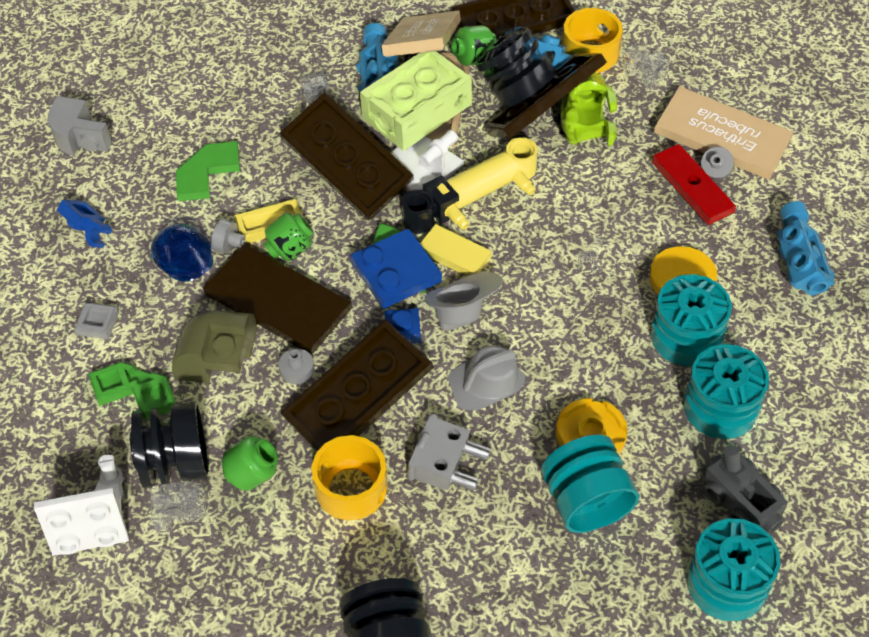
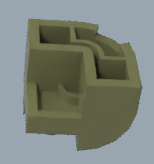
M212 310L202 312L188 320L180 334L172 361L174 379L209 383L212 370L240 373L243 359L251 358L258 331L254 314Z

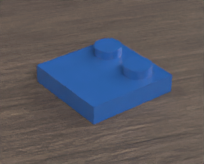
M409 228L350 255L351 264L383 309L442 282V273Z

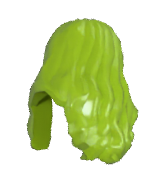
M593 73L562 98L561 127L566 134V140L570 144L577 145V143L583 140L606 137L607 145L610 147L617 138L616 124L604 118L603 105L606 98L609 111L613 113L617 111L618 98L601 74Z

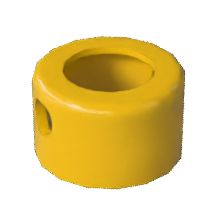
M583 8L574 11L566 18L563 25L562 44L567 46L565 53L570 55L575 53H602L607 63L598 69L596 73L610 69L617 63L620 56L623 35L622 23L616 15L607 10ZM604 24L608 28L609 34L602 32L598 25ZM595 41L602 45H587L581 42Z
M348 435L336 437L326 442L316 452L311 469L315 497L321 508L332 517L347 521L363 519L375 513L383 504L388 491L385 456L380 448L367 438ZM348 469L363 471L369 475L373 482L370 489L358 495L343 496L334 494L329 489L332 479L338 473Z

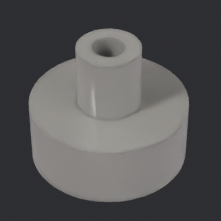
M712 147L702 157V169L711 179H725L734 168L733 156L723 147Z
M225 219L219 220L212 234V249L228 254L233 246L241 248L245 243V235L238 234L237 223Z
M303 349L288 350L279 359L280 375L288 383H304L314 373L313 358L309 352Z

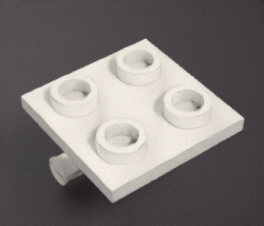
M448 130L440 139H434L433 141L425 136L405 151L397 147L391 152L414 175V180L404 188L406 191L423 190V184L441 175L447 180L464 165L463 159L448 151V148L458 141V136L454 131Z
M103 455L99 458L98 464L102 473L94 491L34 502V510L53 556L73 554L77 551L96 547H110L117 543L129 541L121 511V499L125 496V491L122 487L124 477L122 471L116 467L112 455Z

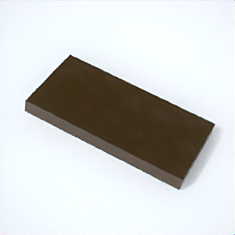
M476 0L451 7V11H460L461 21L458 24L459 29L465 26L484 25L495 34L497 40L500 36H504L505 32L514 31V27H528L532 31V35L562 28L566 18L575 11L569 0Z
M602 53L575 54L556 69V75L542 89L521 103L506 108L485 125V130L492 137L511 139L604 66L607 61Z
M325 92L279 133L280 138L368 221L414 180V175Z
M246 244L203 287L204 294L235 312L254 314L256 324L298 348L309 352L311 355L352 309L351 301Z
M385 319L280 413L318 451L326 442L336 437L360 436L427 375L434 366L422 352Z

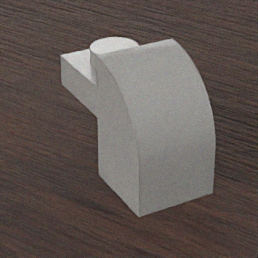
M61 96L56 97L48 113V122L57 147L64 153L72 156L75 155L78 147L88 151L99 150L108 152L112 141L107 124L92 121L87 102Z

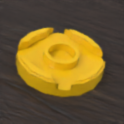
M676 246L665 249L656 255L650 267V284L655 293L659 295L660 289L667 281L680 275L696 274L709 277L717 282V268L712 259L702 251L691 247Z
M593 398L576 400L562 409L558 416L556 440L559 447L584 436L600 434L610 437L617 449V453L620 454L627 441V422L622 412L606 401L601 403L593 401Z

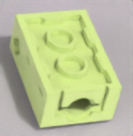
M436 51L418 53L360 92L362 119L402 151H405L472 105V77Z

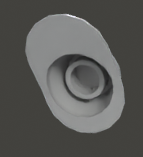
M493 272L471 274L445 287L429 292L424 300L427 305L435 308L442 329L449 331L478 320L483 307V299L498 291L502 286L503 279L499 274Z
M493 345L478 350L471 360L456 367L447 377L458 407L464 410L475 411L512 396L520 391L525 383V374L517 366L514 351Z

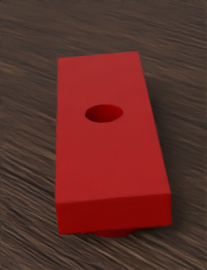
M680 144L653 155L652 163L707 225H711L735 213L736 205Z

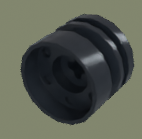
M528 27L520 28L496 40L474 64L479 71L487 70L483 75L485 81L489 82L501 78L492 91L505 108L512 107L531 97L550 82L557 72L546 54L542 53L531 57L538 48L539 43L534 39L528 41L532 37V32Z
M196 401L172 405L169 423H164L158 408H151L150 426H148L143 410L132 412L129 437L133 465L138 472L144 489L154 487L155 470L158 472L161 484L163 486L169 485L171 467L176 466L183 482L208 478L205 435L199 406Z
M387 578L354 588L339 601L344 633L349 637H432L430 626L424 621L426 608L422 603L421 587L415 581L405 578Z

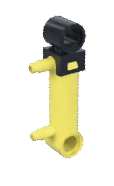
M528 138L512 139L507 144L505 151L447 180L441 175L423 184V190L407 192L402 198V224L404 228H409L415 234L425 233L433 227L435 218L440 225L452 220L461 230H466L469 227V222L459 209L513 181L527 195H533L536 188L529 179L536 173L538 154L536 143Z

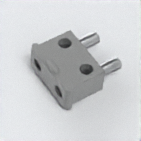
M432 414L426 422L408 463L407 479L409 481L416 479L448 490L451 483L474 491L478 485V478L456 470L464 452L487 460L491 449L469 441L470 430L438 419L436 414Z

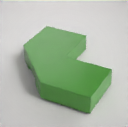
M238 142L206 144L176 170L178 201L210 198L209 174L240 171Z
M124 362L88 373L99 406L134 394L139 410H143L147 420H149L151 408H158L161 415L171 411L172 405H176L166 376L154 372L149 374L137 370L133 365Z

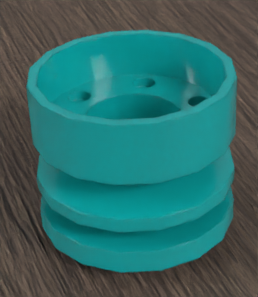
M696 274L680 275L667 281L659 292L650 334L653 346L658 353L674 364L688 367L692 366L697 356L707 348L723 344L732 310L729 294L721 284L709 277Z
M720 344L711 346L701 352L692 365L689 383L684 396V411L688 421L699 432L712 438L727 440L741 437L750 431L758 419L765 394L769 387V373L764 362L754 352L739 345Z
M600 434L588 435L572 440L556 449L542 464V477L548 484L550 494L557 499L556 507L565 527L570 532L586 533L611 525L629 514L638 504L640 495L628 472L622 469L623 461L617 453L613 441L608 436Z
M726 518L714 522L706 528L698 540L687 573L688 590L694 603L706 614L722 621H741L753 617L764 606L781 566L779 549L772 536L759 525L745 519Z

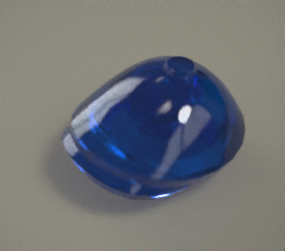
M178 223L163 228L157 233L151 244V256L155 264L170 277L180 282L193 281L203 276L211 269L214 262L209 240L199 229L189 224Z

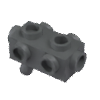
M725 447L723 450L724 457L721 454L715 456L705 467L706 474L703 483L705 484L704 491L707 497L715 504L722 502L731 511L730 518L745 519L759 525L768 534H772L785 521L782 516L788 501L776 485L770 484L758 472L757 467L750 459L744 458L739 453L738 447Z

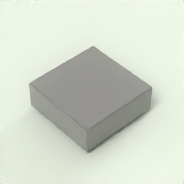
M85 302L74 328L76 335L109 340L119 314L118 307Z

